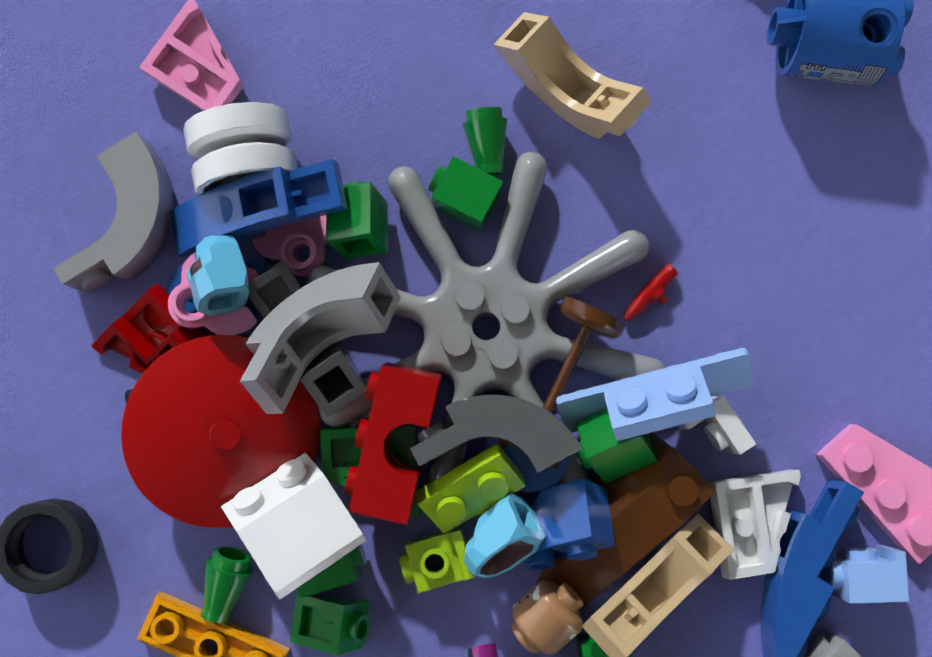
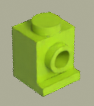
M461 525L445 534L442 531H438L406 542L405 549L407 554L399 556L406 584L415 582L418 593L464 579L466 581L474 578V575L470 573L464 563L466 541ZM429 555H440L444 560V566L438 571L430 570L426 565V558Z

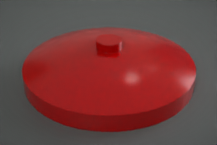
M209 335L195 338L173 347L157 358L144 371L136 382L126 403L122 418L121 443L127 469L138 489L155 507L181 522L206 528L233 527L221 508L222 505L232 500L241 490L254 486L276 472L284 463L295 460L304 453L313 462L316 459L321 430L319 409L317 403L302 382L299 380L283 414H266L240 383L245 370L254 356L246 345L249 339L247 337Z

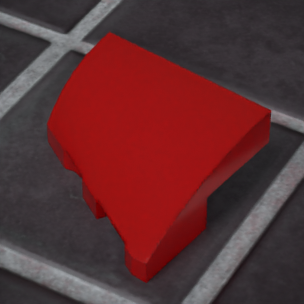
M157 283L148 289L122 317L113 322L91 347L102 355L111 349L131 359L129 368L143 374L157 358L173 347L186 341L209 335L201 327L190 329L176 323L168 310L170 295Z

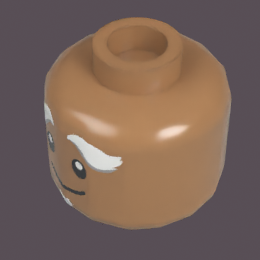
M542 580L514 604L512 609L514 619L511 623L512 631L518 641L529 652L537 654L540 651L546 655H554L582 630L584 622L579 609L583 606V601L567 583L564 582L559 586L552 581Z

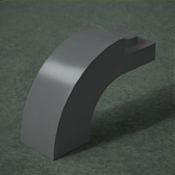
M282 259L248 282V297L263 318H265L275 307L294 292L301 289L302 286ZM340 341L330 345L318 354L307 366L300 378L302 384L327 418L364 394L367 389L359 371Z
M504 395L474 396L445 406L454 425L446 428L444 422L440 421L417 434L421 443L410 448L418 465L422 466L472 439L497 437L515 444L525 452L537 473L582 449L571 431L550 412L526 400Z

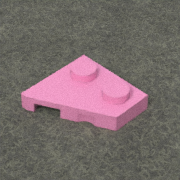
M188 0L139 67L144 74L200 111L232 104L244 87L195 0Z

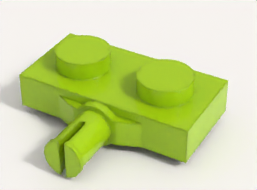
M496 443L417 490L416 500L417 505L445 534L472 517L483 515L500 499L510 493L514 494L526 487L521 471Z

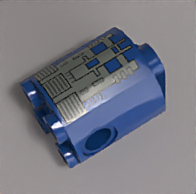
M788 0L785 8L775 7L767 30V44L776 46V69L778 74L877 87L884 81L887 75H897L902 69L905 60V48L900 46L904 27L907 26L913 14L914 1Z

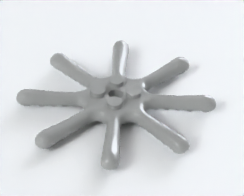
M536 152L523 153L516 161L495 253L490 262L480 267L470 266L460 258L419 175L413 168L405 166L396 168L388 177L387 183L390 191L441 273V284L438 290L431 295L425 297L416 296L396 289L401 299L393 315L418 322L424 331V343L416 353L394 364L429 372L443 373L448 376L454 386L452 403L469 397L480 396L492 389H499L511 397L526 400L542 408L544 403L532 385L531 372L537 363L545 359H554L564 363L575 340L559 336L550 329L547 315L551 306L564 299L565 296H570L642 260L649 252L647 237L638 230H628L544 282L530 283L524 280L519 275L517 260L547 172L546 160ZM322 265L317 266L309 273L307 284L338 269ZM482 316L493 318L499 326L498 335L490 340L478 338L472 330L475 320ZM586 343L575 367L618 381L623 378L664 369L665 365L655 358ZM370 376L363 379L366 386ZM365 392L327 418L321 409L320 415L322 420L330 427H342L370 410L373 401L365 400ZM449 413L445 421L446 428L454 425ZM468 442L432 460L424 486L463 464ZM575 453L571 455L567 471L555 485L582 478L587 479L586 471Z

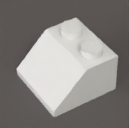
M306 453L295 460L284 463L276 472L254 486L241 490L232 500L221 506L279 600L366 541L363 533L325 475Z

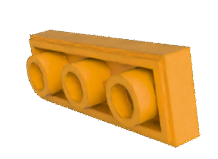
M160 592L156 595L137 637V640L175 657H287L290 650L289 647L230 621L226 623L209 622L201 616V608L165 592ZM207 639H213L217 643V652L208 648Z

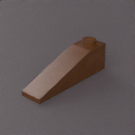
M654 432L649 433L658 462L608 483H604L596 471L590 480L606 488L608 491L615 546L597 550L598 556L592 559L570 560L568 557L555 560V566L543 569L536 581V584L542 580H549L559 586L564 582L570 585L583 601V606L579 610L677 530L716 492L681 454Z

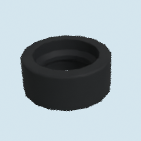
M53 498L20 506L6 516L0 526V574L8 584L19 591L38 595L71 585L87 573L96 558L99 541L95 523L85 509L68 500ZM43 517L56 518L61 521L70 533L72 543L70 560L67 565L58 572L50 574L40 573L31 567L25 558L22 545L24 534L29 524Z

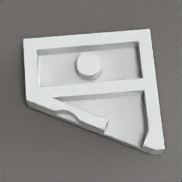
M784 470L708 482L716 491L710 497L715 531L734 549L720 564L723 578L733 580L775 572L781 552L780 539L787 530L791 513L785 511L792 485L799 486L800 470Z

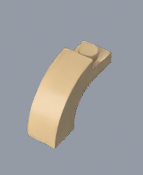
M697 514L619 591L582 625V628L609 657H628L697 586L713 573L734 549Z

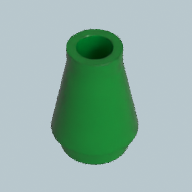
M481 107L466 111V122L462 126L476 168L490 175L504 173L503 160L507 118H503L502 108Z
M220 546L214 549L213 556L206 559L204 604L201 616L205 620L213 623H226L229 621L231 612L253 573V567L250 565L252 556L246 551L235 547Z

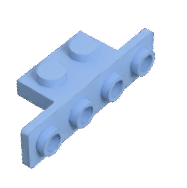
M739 348L683 364L672 365L649 373L623 378L592 388L578 390L558 396L556 399L557 408L563 424L571 433L579 431L577 421L608 409L616 441L714 417L716 415L712 396L753 385L750 356L746 348Z

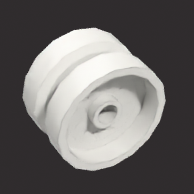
M261 102L232 103L197 113L185 122L183 131L187 152L193 158L198 159L191 169L195 194L197 195L231 181L279 166L287 171L298 168L294 151L285 147L292 139L288 115L284 108L277 105Z

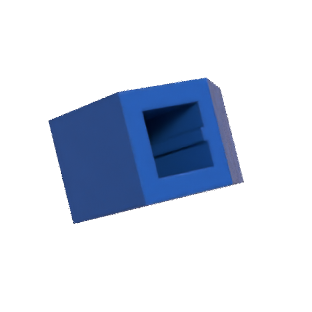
M585 478L542 489L531 508L535 511L546 537L537 551L522 561V563H525L526 568L530 570L549 569L555 566V560L566 557L570 560L592 559L598 556L597 550L615 546L607 489Z

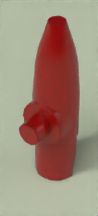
M666 264L638 292L630 303L623 319L626 322L632 321L643 314L656 300L663 305L668 300L663 292L678 276L677 270L670 264Z

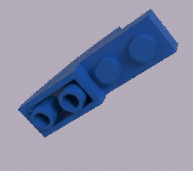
M334 159L289 171L279 166L231 181L180 204L170 211L177 255L184 257L194 254L196 246L210 235H233L237 243L266 236V230L347 210L348 207L339 163Z
M828 479L809 515L793 510L789 511L791 515L787 530L780 539L781 552L774 573L766 574L761 602L763 657H804L808 648L807 638L815 623L822 621L827 615L831 606L830 596L835 587L819 579L818 576L821 570L827 569L834 561L837 554L836 543L844 528L850 527L859 515V501L864 491L845 481Z

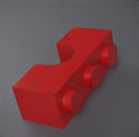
M389 362L381 365L379 372H371L365 400L373 401L369 420L361 419L355 439V447L362 449L359 466L350 467L344 488V495L352 496L348 512L407 525L412 513L422 467L403 463L394 456L389 444L390 433L395 427L403 424H413L429 428L433 420L442 374Z

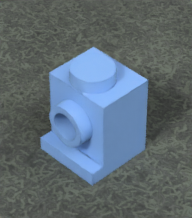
M875 545V549L864 547L846 548V556H836L832 564L824 570L825 582L835 587L831 595L848 603L909 602L905 551L885 545Z

